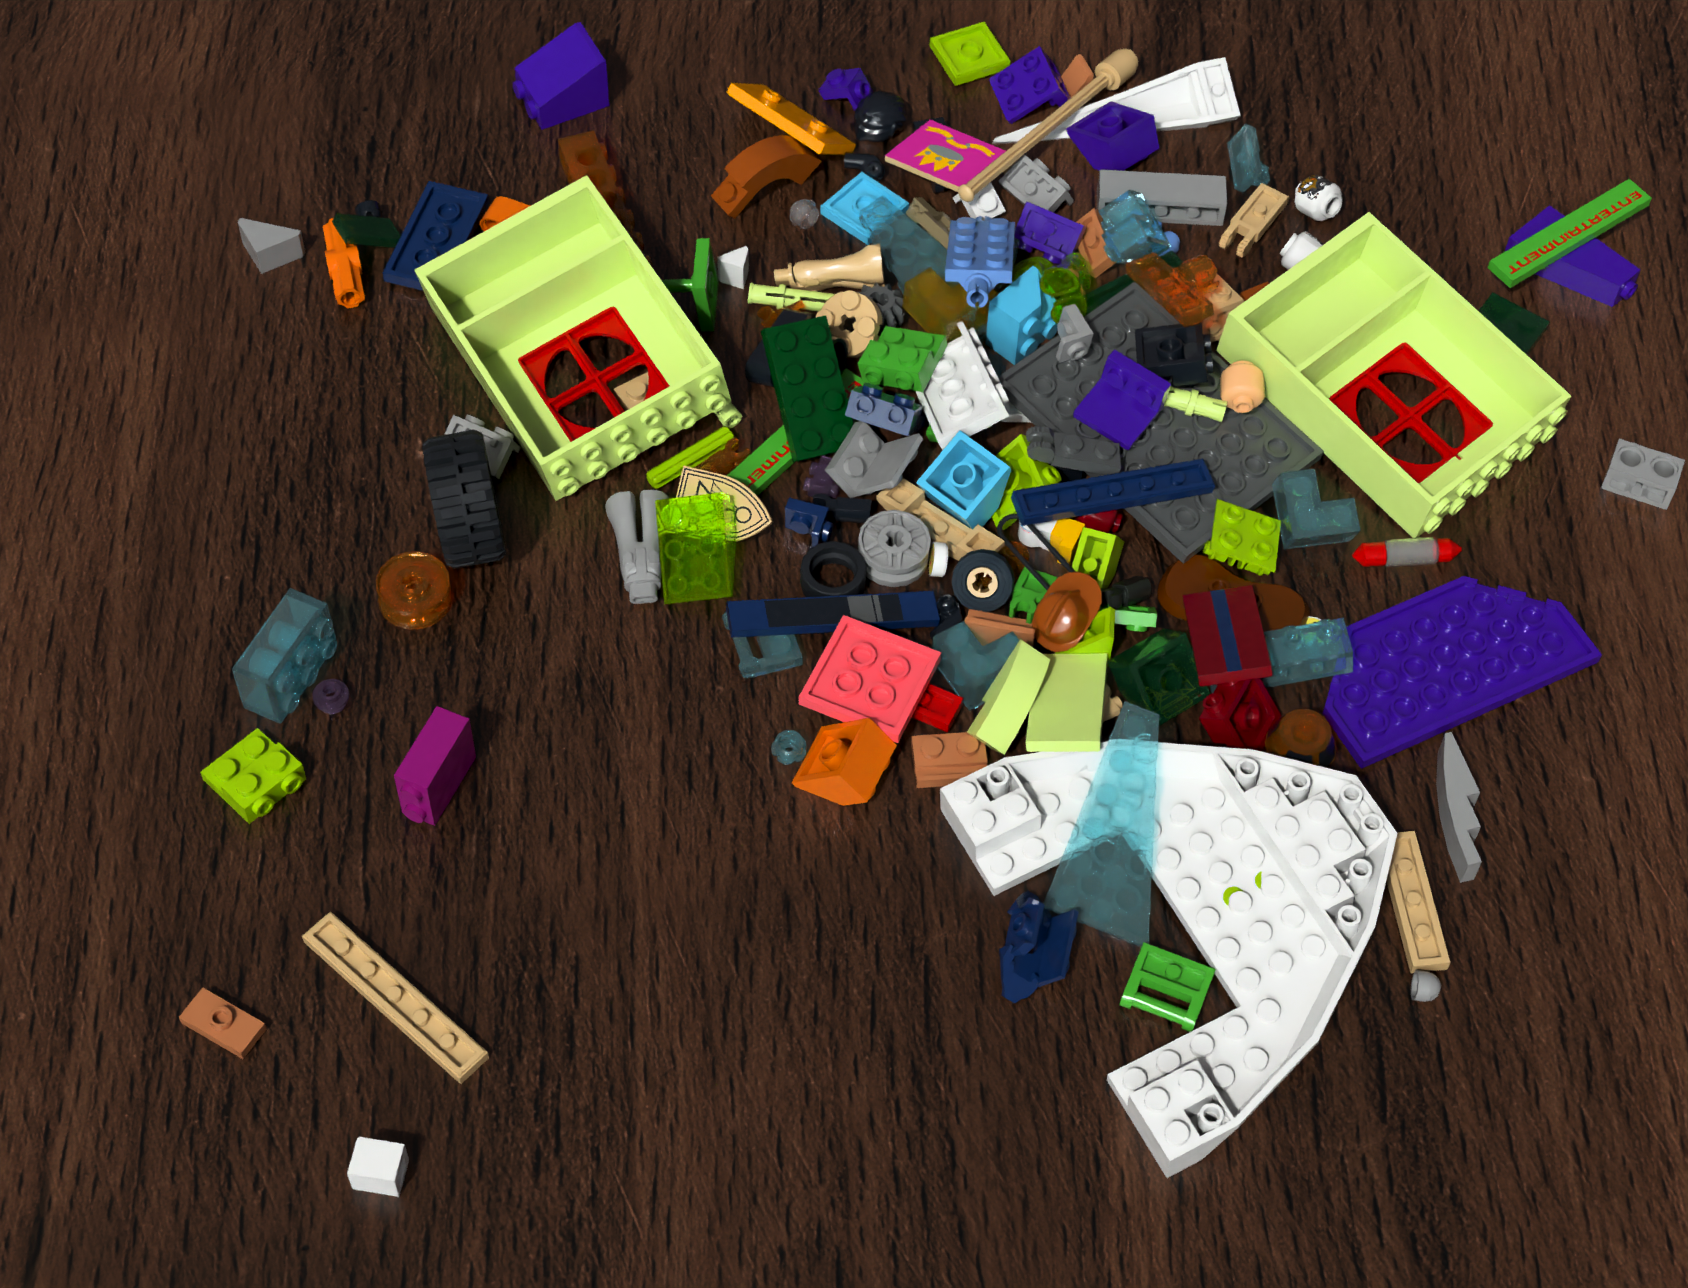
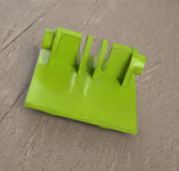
M1217 499L1211 541L1207 540L1203 553L1208 554V558L1211 560L1215 559L1225 562L1228 558L1229 566H1233L1235 561L1238 560V569L1242 570L1244 567L1245 570L1256 573L1258 576H1262V574L1269 575L1270 572L1274 573L1276 571L1281 520Z

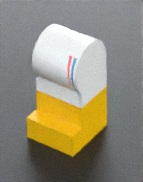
M1070 518L1033 524L1071 566L1085 524ZM1019 520L1018 538L1020 542L1027 547H1042V549L1049 551L1028 526H1022Z

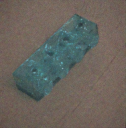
M1344 618L1324 619L1316 623L1299 626L1291 625L1282 629L1264 632L1273 675L1260 678L1266 688L1353 672V649ZM1218 684L1209 685L1211 694L1214 693Z

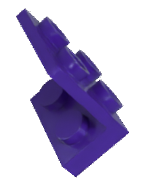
M1041 46L989 79L1005 118L1010 124L1047 101L1052 106L1057 104L1061 107L1071 98L1056 64Z
M1114 349L1107 357L1100 380L1076 407L1073 417L1114 443H1119V446L1124 449L1130 450L1163 409L1172 384Z

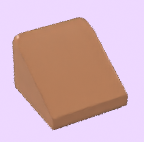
M1081 54L1076 55L1061 76L1070 97L1072 98L1089 84L1094 77L1092 70Z

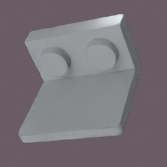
M862 421L855 422L825 471L850 498L864 494L870 495L875 491L886 488L892 489L903 479L902 473L908 463L917 456V449L923 438L918 433L884 443L867 423Z

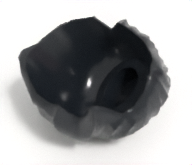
M877 91L869 94L866 98H862L854 114L856 139L858 141L884 142L892 139L895 131L901 132L904 124L907 122L906 105L903 99L892 92Z

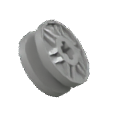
M888 510L869 517L861 526L858 537V551L864 557L867 567L866 577L870 580L888 587L907 586L918 580L927 569L931 538L928 528L921 519L909 512Z

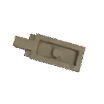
M914 197L906 211L907 216L914 224H920L927 230L926 234L932 240L939 242L948 249L950 222L952 219L943 211H936L922 197Z

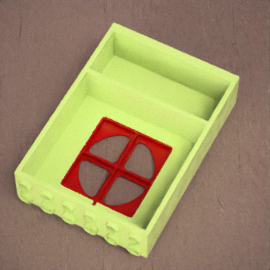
M587 175L414 270L432 310L512 434L515 435V439L555 501L564 496L572 495L578 488L594 479L602 478L613 468L622 463L632 461L643 451L652 446L660 445L673 434L682 429L690 428L696 421L710 413L720 411L726 404L732 402L721 364ZM590 336L612 337L634 348V353L599 371L581 348L580 342ZM567 350L572 354L586 375V379L562 394L550 398L547 396L545 387L549 365L559 352ZM638 365H645L649 376L646 396L643 402L624 411L608 388V383ZM596 392L614 418L597 428H590L566 420L559 414V411L584 395Z
M1370 212L1229 312L1216 349L1230 364L1236 361H1249L1261 369L1264 375L1265 397L1324 450V454L1414 540L1425 531L1428 534L1435 531L1442 523V518L1448 513L1453 516L1459 512L1466 504L1468 497L1471 495L1475 498L1478 497L1488 487L1489 481L1492 478H1502L1511 469V463L1516 459L1520 462L1525 460L1535 449L1534 445L1539 441L1544 444L1550 440L1557 432L1555 425L1567 414L1568 411L1565 407L1571 398V395ZM1390 372L1412 374L1433 383L1436 386V390L1416 406L1408 407L1378 377ZM1363 388H1368L1398 415V419L1373 437L1363 430L1357 416V394ZM1445 399L1451 400L1455 404L1463 421V441L1457 448L1450 447L1421 418ZM1410 428L1441 455L1442 460L1434 464H1414L1391 456L1383 449V446L1402 431Z

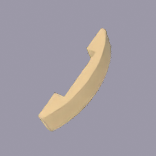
M904 478L896 487L883 489L876 495L877 501L886 511L899 510L909 512L921 519L929 530L931 545L932 542L946 543L948 546V556L958 561L971 551L986 549L998 553L1005 546L1003 539L982 526L976 525L971 529L926 501L925 491Z

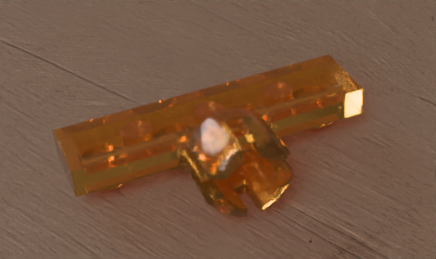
M1155 252L1125 264L1127 275L1184 327L1199 324L1203 319L1214 315L1213 304L1204 295L1215 291L1219 287L1220 282L1219 280L1213 281L1218 271L1212 259L1207 255L1201 254L1186 260L1178 268L1168 265Z

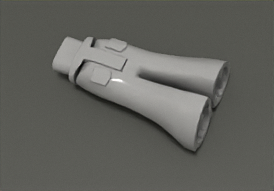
M658 490L641 491L642 542H638L635 496L631 491L616 493L608 498L605 508L617 540L620 569L625 589L629 592L630 602L633 604L656 602L658 600L657 590L661 587L663 537L665 525L671 512V500L667 494Z

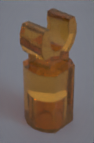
M732 438L726 443L723 451H717L694 468L726 475L732 471L733 466H738L750 455V450L746 448L740 453L734 452L739 448V440Z

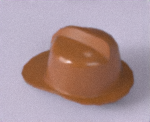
M1070 572L1058 577L1049 587L1042 600L1038 603L1032 619V628L1035 629L1034 636L1037 642L1045 649L1054 652L1067 651L1075 647L1083 638L1102 604V591L1096 580L1082 572Z

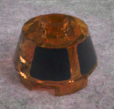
M1305 708L1295 709L1285 714L1267 731L1265 739L1266 753L1325 768H1329L1335 760L1337 747L1330 724L1324 716L1314 710Z

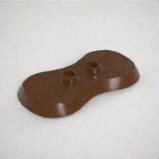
M1194 555L1184 564L1179 559L1172 563L1163 574L1157 591L1160 605L1172 616L1187 621L1182 595L1253 585L1268 652H1283L1297 645L1298 637L1303 632L1308 616H1310V608L1307 602L1293 589L1278 584L1247 581L1232 574L1217 561L1202 555Z

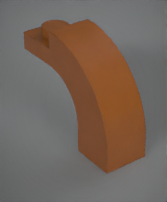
M779 135L769 137L749 146L728 163L724 169L729 175L713 192L711 197L728 216L735 219L764 186L782 178L791 179L802 185L822 161L809 147L792 136Z

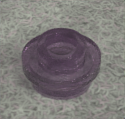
M327 679L320 682L314 688L312 697L318 709L328 714H335L345 708L349 700V691L342 681ZM329 693H335L333 696H325Z

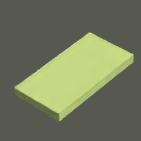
M1107 653L1043 654L1050 659L1038 694L1029 710L1026 751L1099 752L1101 749L1108 668Z

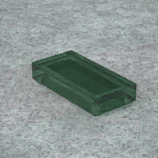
M336 213L332 221L347 244L395 248L401 237L390 218Z

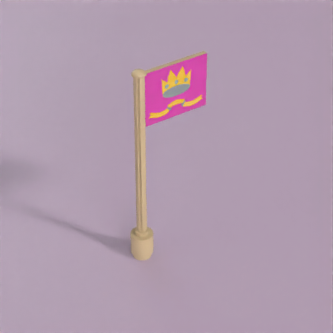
M1129 49L1115 50L1096 66L1095 79L1007 151L929 120L887 153L885 161L958 192L959 197L963 201L971 202L974 199V195L1102 89L1116 90L1132 77L1138 67L1137 56Z

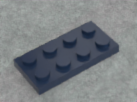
M428 181L383 271L384 282L423 291L414 270L473 238L480 220L489 205L488 194Z

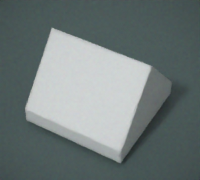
M747 246L717 257L718 279L720 282L744 289L749 272V251Z

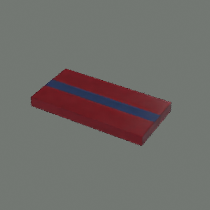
M1253 585L1182 595L1199 686L1273 676Z

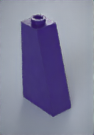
M1549 205L1509 237L1505 251L1565 216ZM1594 238L1535 274L1613 307L1622 299L1628 300L1634 294L1638 287L1636 280L1640 269L1600 240Z

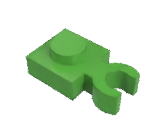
M1026 567L1023 568L1013 588L1009 617L1013 618L1017 611L1027 612L1026 623L1030 624L1032 623L1036 607L1047 590ZM1036 570L1049 586L1057 579L1056 576Z

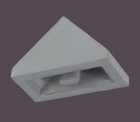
M244 218L239 219L238 226L243 245L261 274L304 256L305 247L301 230Z

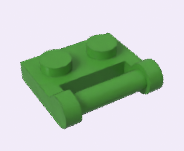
M1143 942L1122 995L1120 1006L1131 1009L1132 1006L1181 1024V1029L1191 1032L1196 1025L1216 969ZM1143 985L1188 1002L1190 1005L1188 1010H1184L1137 991L1139 986Z

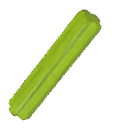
M721 427L646 473L648 483L654 489L662 487L680 476L683 466L693 468L734 443V434L728 427Z

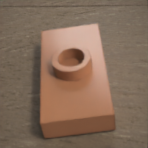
M203 987L179 1016L180 1022L242 1059L246 1057L267 1030L264 1022Z

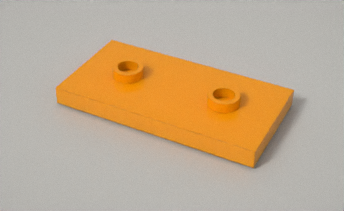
M731 83L727 93L729 96L818 154L845 155V152L853 153L857 145L763 84Z

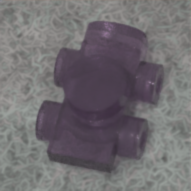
M821 456L819 463H811L809 475H813V479L806 477L803 490L808 491V496L813 497L814 494L821 493L837 498L840 486L834 484V480L825 471L832 458Z

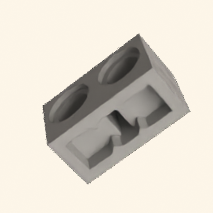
M1618 439L1601 489L1667 510L1676 491L1685 460L1634 442Z

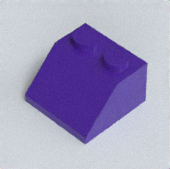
M1112 101L1066 128L1068 136L1093 169L1099 171H1125L1133 164L1146 159L1149 154L1159 149L1154 115Z

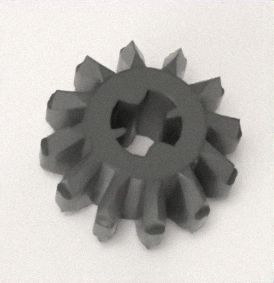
M876 282L872 288L863 285L861 292L857 293L870 297L878 305L882 314V325H880L878 335H881L885 326L902 327L904 313H906L905 299L902 298L900 290H892L890 283L882 287Z

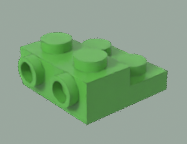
M885 326L878 341H869L858 362L862 381L874 385L900 388L902 390L924 392L948 345L946 335Z

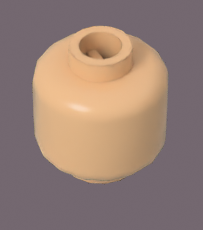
M1236 361L1222 372L1220 377L1221 400L1227 401L1228 408L1238 413H1247L1263 402L1265 397L1264 375L1262 370L1249 361Z

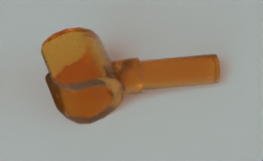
M802 300L777 311L769 306H764L758 310L757 315L764 320L761 322V325L769 328L784 309L799 310L805 306Z

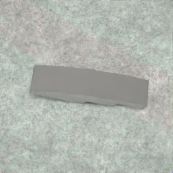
M1452 732L1445 733L1438 750L1436 786L1439 816L1447 849L1459 881L1462 883L1474 880L1482 863L1474 846L1481 826L1473 811L1480 791Z

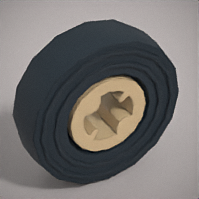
M980 549L971 551L960 558L953 570L951 583L954 595L962 605L969 609L988 612L998 609L1007 602L1013 592L1015 577L1012 566L1004 556L992 550ZM978 573H984V577L988 574L992 578L987 589H982V584L978 587L974 583L978 578Z

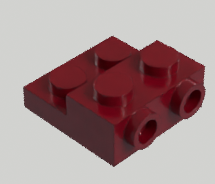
M1259 678L1218 684L1214 693L1209 694L1203 700L1204 709L1199 719L1213 743H1224L1228 748L1262 751L1268 740L1269 729L1280 719L1281 714L1262 680Z

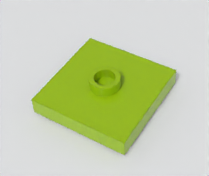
M985 22L930 38V48L955 86L998 73L1011 63Z

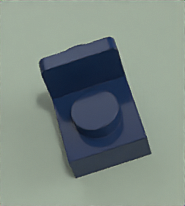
M789 498L785 507V528L799 534H811L812 548L820 543L829 542L833 529V523L828 522L829 508Z

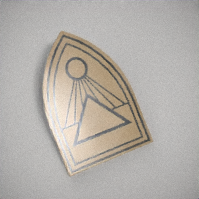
M683 466L667 533L711 543H733L748 539L773 523L770 513L761 499L740 481L722 474Z

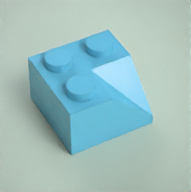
M1035 266L1029 268L989 302L985 344L1013 365L1033 353L1039 344L1045 339H1051L1058 331L1057 324L1060 307L1038 268Z
M959 430L916 483L925 491V495L958 521L973 529L976 525L983 527L999 508L1012 469Z

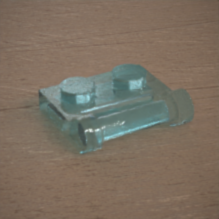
M727 612L722 615V620L725 628L730 630ZM794 634L756 636L763 656L760 659L753 657L747 637L733 638L740 659L738 667L744 678H753L803 665V657Z

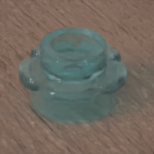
M785 730L776 736L775 741L771 745V752L774 756H777V760L782 764L790 765L795 761L800 762L807 753L805 749L806 741L798 732ZM790 747L792 750L787 751L786 748Z

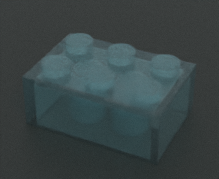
M292 588L287 591L232 668L245 709L279 724L283 722L288 713L294 712L303 691L307 686H311L315 682L320 667L326 659H330L337 648V640L327 603Z

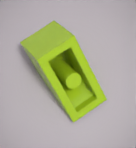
M1083 527L1072 568L1076 572L1090 575L1097 581L1100 589H1107L1115 576L1124 541L1117 535Z

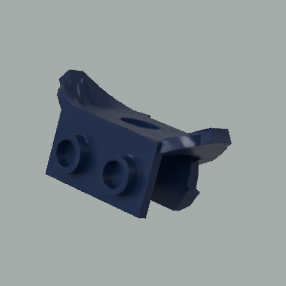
M1028 890L1022 893L1007 913L1011 915L1005 946L999 948L1002 983L1001 996L1013 1003L1029 997L1038 987L1065 978L1070 967L1069 957L1072 942L1077 933L1076 923L1079 913L1077 910L1074 909L1052 917L1039 897ZM1032 948H1034L1031 954L1028 953Z

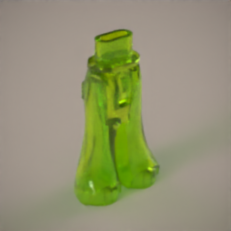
M1077 252L1065 256L1060 265L1052 266L1042 271L1040 280L1042 291L1050 295L1051 298L1060 296L1059 299L1053 302L1051 317L1057 324L1065 306L1076 304L1083 317L1087 311V295L1085 292L1090 288L1091 276L1086 261Z

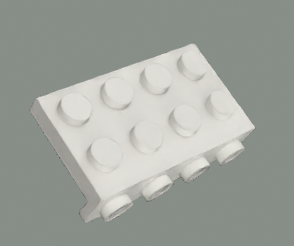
M963 320L957 323L962 336L948 343L924 392L915 391L942 450H944L959 430L970 437L1009 417L1004 403L1008 402L1009 399L1001 383H999L1000 380L992 364H990L991 362L974 327L967 330Z

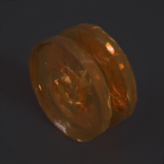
M419 551L404 552L390 558L381 566L377 574L376 592L379 609L384 618L393 625L408 630L424 629L438 623L447 614L452 603L449 572L443 562L433 555Z

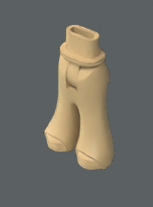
M880 243L867 245L862 250L841 258L803 260L797 262L794 266H792V263H788V268L774 269L776 287H779V284H786V286H790L792 289L817 292L832 287L862 289L863 285H867L872 288L876 282L879 286L884 287V269Z

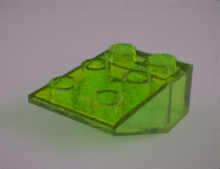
M719 492L655 500L664 604L733 597L737 533L734 496Z

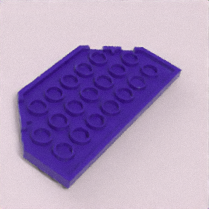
M1462 576L1347 626L1322 714L1362 769L1599 662L1602 654L1562 602L1548 598L1546 602L1526 597V592L1500 585L1495 589L1477 584L1478 579Z

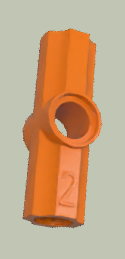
M341 217L331 218L327 224L323 225V231L327 247L325 256L330 280L333 279L335 298L338 305H343L346 308L358 307L359 303L365 300L360 276L362 274L357 245L354 246L352 227L350 226V221H345Z

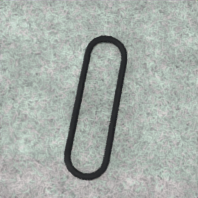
M1009 514L1003 517L997 526L998 536L1005 541V545L1040 584L1048 590L1050 586L1002 532L1003 525L1010 519H1019L1018 515ZM1033 524L1027 525L1069 573L1076 572Z

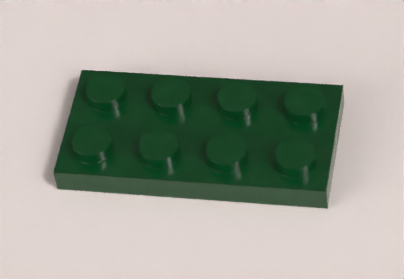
M827 316L761 330L792 461L797 462L836 453L851 430L853 422L852 418L845 416L848 401Z

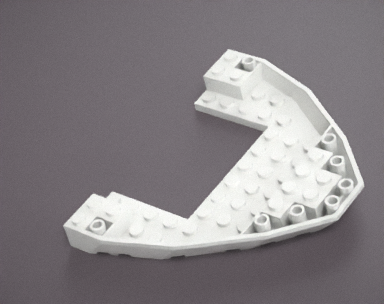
M1119 739L1101 742L1099 752L1043 751L1005 757L940 788V809L993 896L1123 833L1209 966L1216 969L1215 975L1237 1007L1236 1009L1107 1074V1082L1166 1178L1201 1161L1239 1128L1319 1042L1375 929L1398 834L1356 775L1253 749ZM1259 872H1261V889L1255 884V876ZM1229 887H1238L1244 891L1234 892L1229 898L1228 905L1223 900V893Z

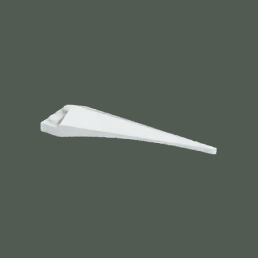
M1224 57L1198 62L1135 88L1084 106L1073 113L1041 141L1070 139L1066 128L1110 101L1154 115L1156 131L1203 128L1212 124L1237 120L1240 117V112L1226 59ZM1040 123L996 137L992 144L1017 143Z

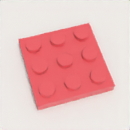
M843 615L799 695V705L842 722L870 718L893 742L898 743L941 661L942 652Z

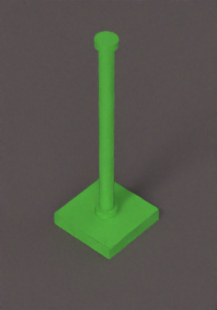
M697 238L694 271L691 279L661 281L670 293L692 292L701 331H714L719 280L710 238Z

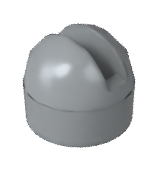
M1415 970L1411 982L1412 1000L1421 1002L1433 1001L1441 990L1439 978L1428 971Z

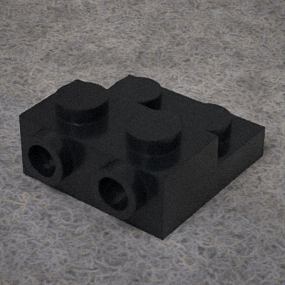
M1202 321L1135 329L1137 363L1159 377L1173 375L1174 386H1192L1197 383L1208 382L1207 374L1214 373L1210 333L1203 334Z

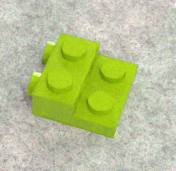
M1020 434L996 455L997 458L1012 469L999 508L992 515L996 527L1003 517L1009 514H1017L1011 500L1013 491L1056 484L1062 480L1061 475L1053 466L1038 460L1034 461V459L1028 457L1027 446H1029L1030 442H1027L1026 435ZM1017 519L1008 520L1002 529H1007Z
M259 728L255 729L200 772L202 779L249 824L258 817L268 814L274 804L287 794L297 791L306 780L302 763L279 742L274 744Z

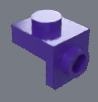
M861 68L835 69L831 71L818 90L823 100L848 98L854 110H856L862 98H866L869 94L873 93Z

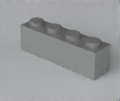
M1118 170L1099 171L1097 210L1102 213L1104 220L1124 221L1135 209H1138L1161 223L1223 226L1227 207L1226 176Z

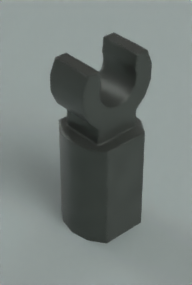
M1134 576L1114 583L1110 589H1101V605L1109 604V607L1118 609L1122 606L1127 607L1147 600L1151 595V584L1148 578Z

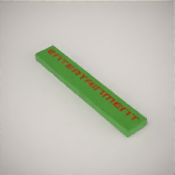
M1628 179L1493 258L1489 262L1488 269L1511 288L1649 206L1652 198L1631 179Z
M846 368L841 377L847 401L849 402L851 390L860 385L863 386L866 382H863L862 378ZM784 425L727 476L740 481L757 496L794 463Z

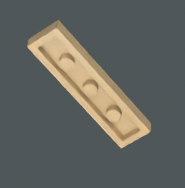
M1415 831L1397 832L1386 881L1410 973H1414L1415 970H1447L1450 965V959Z

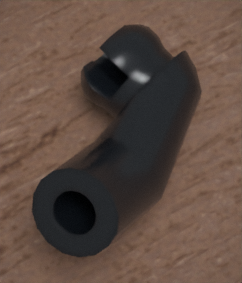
M845 152L844 168L860 169V171L876 181L882 179L885 175V167L875 155Z

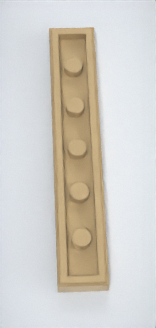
M331 911L302 936L307 946L460 1084L489 1059L488 1052Z

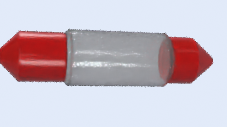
M1449 538L1390 539L1383 542L1361 543L1352 553V557L1363 567L1433 565L1438 562H1450L1462 551V547Z

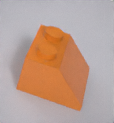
M870 718L822 726L796 773L792 784L799 789L842 806L867 803L874 795L876 785L883 771L889 766L890 758L897 745Z

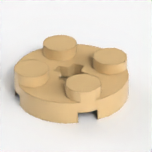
M847 290L833 295L816 314V317L827 316L831 333L835 337L845 340L848 357L862 356L869 341H878L880 337L878 333L880 325H882V314L878 305L870 297L855 291ZM847 317L850 319L855 317L856 322L853 323L854 330L852 332L844 330L843 325Z

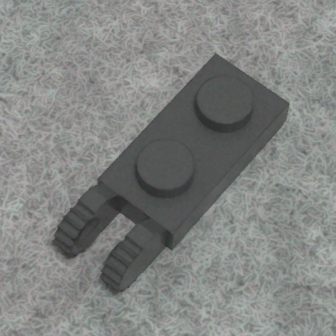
M1031 426L1026 431L1027 442H1030L1029 446H1027V455L1034 459V461L1038 460L1051 463L1052 466L1102 475L1119 473L1121 469L1119 443L1052 432L1049 427Z

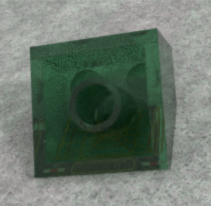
M1163 628L1107 661L1120 693L1150 728L1153 729L1204 700L1210 694L1207 686H1199L1193 651L1186 632Z

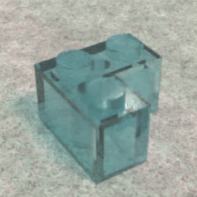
M1128 190L1099 210L1103 219L1101 225L1105 231L1101 235L1106 243L1104 250L1113 262L1141 268L1171 248L1142 193Z
M1315 469L1282 472L1272 483L1278 520H1281L1280 531L1284 549L1349 542L1361 531L1355 498L1321 502Z
M964 621L933 636L932 649L942 652L941 661L937 668L957 695L964 698L963 703L969 711L985 703L982 701L984 695L1016 647L1019 639L1011 632L982 646Z

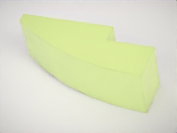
M1019 640L984 695L982 701L985 704L967 733L994 751L1005 755L1038 694L1050 659L1023 640Z

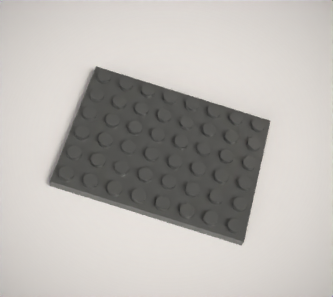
M1133 282L1084 316V319L1094 333L1088 354L1077 360L1069 359L1060 363L1056 358L1061 338L1057 335L998 376L999 383H1001L1009 402L1034 425L1049 427L1052 432L1113 442L1073 417L1074 410L1100 380L1107 357L1114 349L1137 363L1135 329L1182 324L1136 282ZM1212 351L1214 373L1207 374L1208 382L1197 383L1192 386H1174L1173 375L1161 378L1171 383V386L1187 391L1192 389L1198 390V394L1221 400L1220 377L1229 365ZM1264 398L1258 407L1247 413H1238L1226 406L1222 422L1192 414V416L1184 415V411L1164 406L1130 450L1119 446L1121 460L1119 473L1204 458L1215 484L1213 493L1124 508L1183 564L1204 549L1207 540L1211 541L1217 499L1253 511L1322 458L1324 450L1267 399ZM1085 472L1090 477L1103 476L1102 474Z

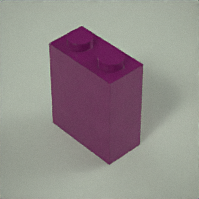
M436 706L395 772L394 779L402 813L408 819L417 823L426 822L433 826L438 822L476 758L469 718Z

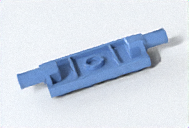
M982 216L976 217V219L961 217L957 220H951L945 281L959 282L967 292L966 300L969 306L975 307L976 302H979V308L984 307L988 302V294L998 283H1012L1015 222H1008L1004 218L991 219L988 216H985V221H982Z

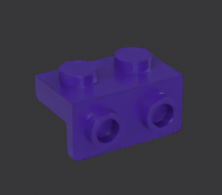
M1026 202L1015 228L1014 239L1016 241L1014 246L1031 253L1033 248L1039 249L1044 252L1042 258L1059 265L1062 260L1072 262L1087 226Z

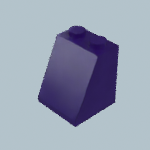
M581 22L570 26L515 67L516 81L512 83L515 95L519 100H524L529 118L531 120L535 119L542 130L609 106L606 60Z

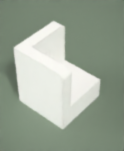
M364 1137L357 1138L347 1172L352 1188L399 1197L409 1162L405 1144Z

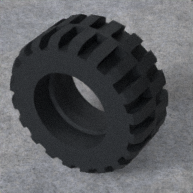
M473 429L428 438L422 443L424 463L446 565L457 569L501 560L506 555L482 432Z

